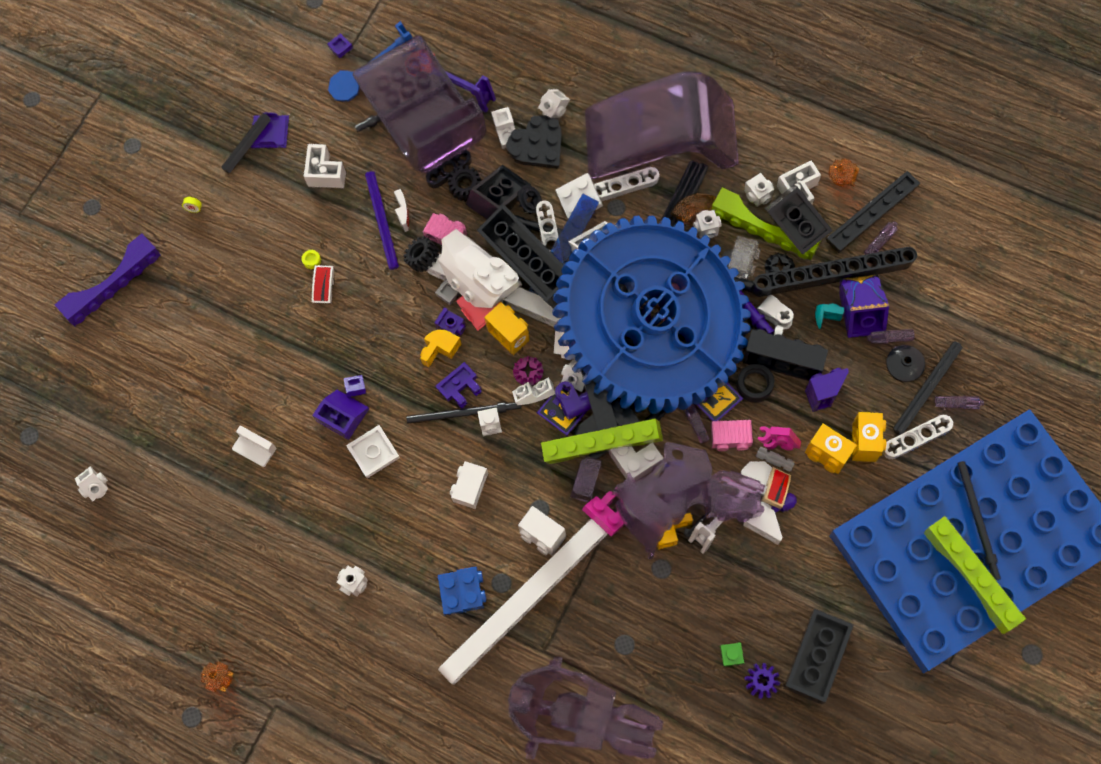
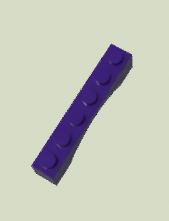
M141 233L127 245L122 262L106 280L90 289L68 293L55 306L73 326H76L83 322L85 317L91 312L96 311L103 302L112 298L120 288L125 287L131 279L140 275L161 254Z

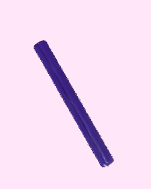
M374 171L366 172L365 177L388 267L390 270H394L399 265Z

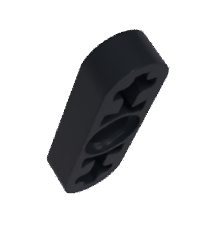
M460 149L426 174L428 186L436 189L448 181L451 172L444 171L447 165H451L454 169L457 168V170H460L459 166H463V169H465V166H469L472 162L470 152L466 149ZM460 157H466V160H460ZM431 178H437L438 181L435 182L434 180H431Z

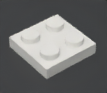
M588 173L556 189L570 222L603 206Z
M380 425L346 445L366 478H369L400 458Z

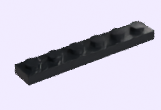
M906 171L828 236L826 241L840 253L918 188L920 182Z

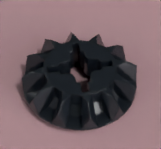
M530 185L521 187L517 192L518 198L516 199L520 202L519 207H523V211L529 214L537 213L536 206L542 201L540 193Z
M778 252L774 255L771 254L765 262L766 273L780 271L779 267H775L778 261L781 262V265H785L782 270L795 268L793 259L787 256L786 253L780 254Z

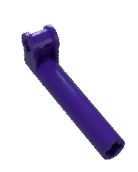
M566 381L556 386L555 395L568 420L591 409L587 392L578 396L574 386ZM562 386L569 389L567 392L568 396L565 393L561 394Z

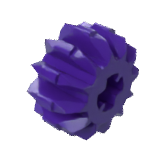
M766 663L762 664L761 669L758 664L754 665L755 671L748 669L747 672L751 676H746L744 679L751 682L745 686L746 689L753 687L754 690L751 692V695L754 696L756 692H759V699L763 698V692L767 698H770V691L777 693V689L774 686L780 685L779 681L774 680L779 677V673L772 675L771 672L774 670V667L771 666L769 670H766ZM759 676H761L762 679H767V682L765 683L766 686H764L762 683H758V680L760 679Z

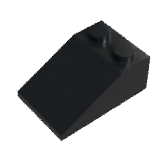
M501 165L470 190L466 205L485 219H488L502 204L511 210L518 202L516 199L518 198L517 192L525 185L531 186V184L504 165Z
M796 185L790 187L765 208L802 255L833 231Z
M618 397L611 403L617 426L640 422L630 406L626 409L621 407V398ZM593 414L573 429L575 435L598 431ZM609 450L588 455L595 462L608 454Z

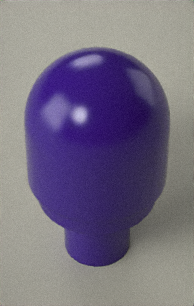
M787 493L783 507L779 509L771 506V509L775 513L779 510L782 512L788 511L796 505L797 498L794 494Z

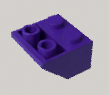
M841 368L831 370L829 374L823 375L819 373L811 377L805 393L812 412L832 406L849 372L848 368L842 370Z
M335 390L321 401L312 416L317 423L349 440L368 412L369 407L351 397H347L341 391Z

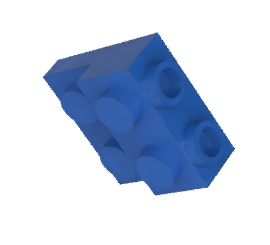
M476 566L438 575L444 615L484 608L483 603L487 602L485 590L481 591L480 583H483L482 571H478Z

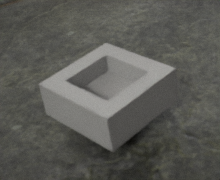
M447 279L435 292L437 297L449 305L460 294L451 287Z

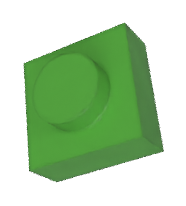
M741 643L720 645L723 667L744 664Z

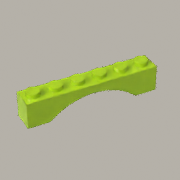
M723 187L712 205L711 211L714 210L716 216H719L720 219L729 221L735 227L746 229L748 233L758 235L769 243H775L786 251H792L803 259L812 260L821 243L820 240L802 255L780 227L770 225L758 219L746 208L738 194Z
M651 419L542 442L541 445L544 462L553 464L600 451L663 441L660 422L657 419Z
M945 516L923 532L936 550L943 554L968 581L981 600L989 618L1002 634L1009 632L1026 620Z

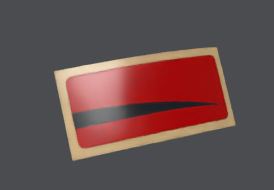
M773 467L766 483L767 488L762 501L781 509L786 499L791 475Z

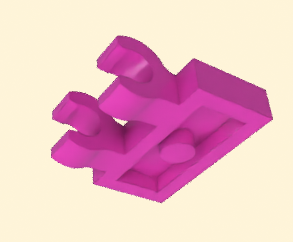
M760 427L759 430L766 432L764 437H758V440L764 443L763 446L766 449L771 450L778 445L784 450L800 449L801 440L791 428Z
M609 491L602 499L597 496L594 497L582 510L612 537L624 526L625 521L623 519L627 516L626 513L630 511V508L624 504L615 513L608 506L613 502L612 500L616 495Z

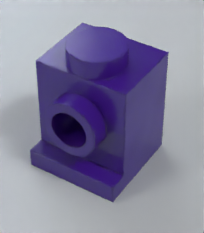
M445 307L434 322L437 330H446L456 336H461L466 328L464 319L448 311Z

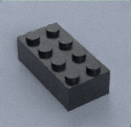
M752 329L743 364L764 365L770 371L809 381L813 375L823 372L828 349H824L823 346L817 344H805L804 341L799 339L790 340L780 334L771 335L761 329Z
M814 609L810 614L783 689L821 705L826 703L854 624Z

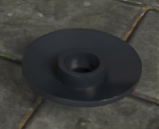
M900 345L890 351L887 356L886 366L889 373L895 379L911 382L923 374L925 359L922 353L915 347ZM904 359H909L910 363H905Z

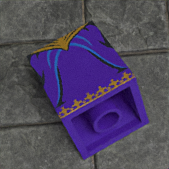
M871 275L840 279L839 296L841 306L844 307L843 317L847 337L885 334L889 304L879 276Z

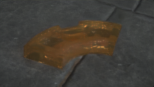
M696 193L687 196L675 205L670 215L688 222L695 213H700L704 210L711 211L716 197L706 193Z

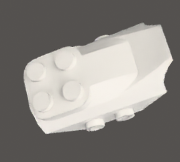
M457 229L441 240L442 254L438 261L451 287L457 290L474 307L492 308L522 286V283L518 280V274L500 258L492 257L472 239Z

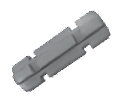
M763 447L759 448L756 454L757 458L766 459V462L778 467L782 466L787 471L793 469L795 464L793 460H786L784 456L772 451L768 452V449Z

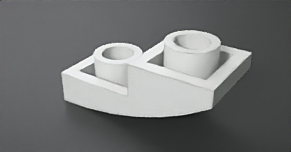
M548 377L533 387L527 382L512 392L515 403L517 405H525L554 395L555 389Z

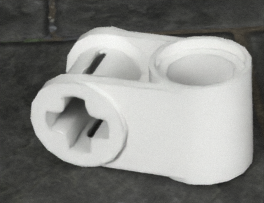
M769 295L757 308V311L766 317L765 319L775 326H784V330L791 327L793 311L773 295Z

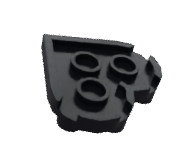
M546 115L532 116L526 129L513 130L508 137L506 144L507 154L518 164L559 169L562 133L558 119L550 118Z

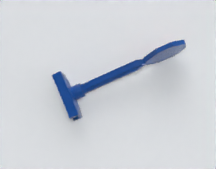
M401 21L395 25L400 37L392 45L357 72L340 70L330 78L328 91L336 101L349 102L359 94L360 79L397 50L405 46L413 53L420 50Z

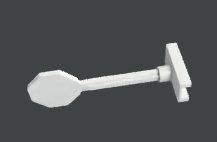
M749 462L741 470L743 489L710 524L704 526L700 522L695 527L688 541L690 543L694 540L698 541L703 546L700 552L704 554L716 536L715 530L749 494H765L766 483L772 467L766 462Z

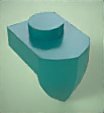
M820 304L816 306L815 318L818 328L821 329L823 318L841 321L844 307H840L837 304Z

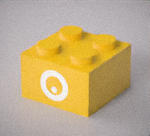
M500 302L484 317L487 331L512 355H515L530 341L528 324L522 318L518 319L514 315V310L509 305L505 306Z
M858 412L852 423V442L857 445L852 453V461L876 462L882 456L883 451L886 450V439H883V432L886 430V420H883V413Z
M822 424L809 443L805 453L810 460L823 464L827 471L839 474L857 445L830 427Z

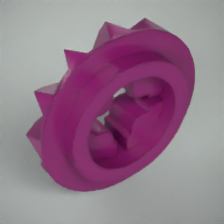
M527 356L520 358L513 368L514 378L522 385L527 382L531 385L538 383L543 376L542 363L536 357ZM527 364H529L530 369L533 370L530 371L529 377H527L526 372L523 371L526 369Z

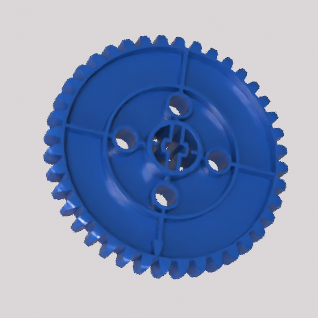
M649 215L644 222L640 216H634L630 222L625 218H621L615 225L612 223L605 224L602 231L598 229L593 231L589 239H583L578 245V249L573 250L569 256V261L561 269L563 275L556 282L559 290L553 295V300L558 304L552 310L553 316L561 318L554 325V329L557 332H564L558 340L559 346H569V350L564 354L566 360L575 359L577 361L572 368L574 373L583 370L586 374L582 382L586 385L594 381L596 383L594 392L597 395L606 390L608 391L607 401L612 403L619 397L621 398L620 405L625 409L634 402L636 412L640 413L647 407L652 414H657L662 408L666 413H672L677 407L680 410H685L692 403L697 405L704 401L706 397H711L717 392L718 388L728 382V377L736 372V364L742 361L744 357L741 350L748 345V340L743 336L750 332V326L744 323V321L751 317V313L747 309H742L749 302L747 296L739 294L745 288V285L741 281L735 282L734 280L739 274L736 268L728 269L727 265L731 261L729 256L722 258L718 256L721 251L719 245H714L712 248L708 246L710 237L704 235L701 239H698L696 237L697 229L692 227L686 232L684 231V223L678 221L672 227L669 218L664 217L657 224L655 216ZM671 282L676 283L680 291L674 289ZM618 284H623L627 288L628 293L621 291ZM646 301H648V302L639 310V308H640ZM656 305H659L660 309L653 316L652 320L647 323L644 319ZM665 318V321L656 327ZM678 334L684 336L686 344L680 342ZM624 336L633 340L634 347L629 346L625 342Z

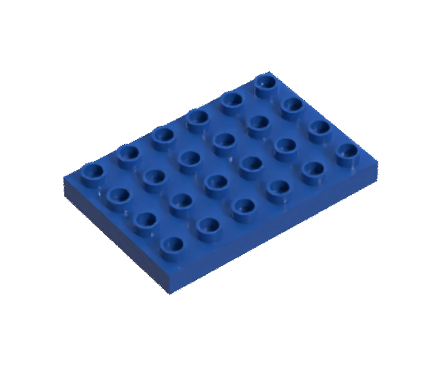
M1030 409L834 529L829 535L922 673L931 670L996 628V625L989 618L981 600L968 581L943 554L936 550L923 533L928 527L945 516L990 572L983 558L985 557L984 550L957 465L958 462H966L992 551L997 556L998 563L996 564L1001 577L1000 580H997V583L1020 612L1101 561V503Z

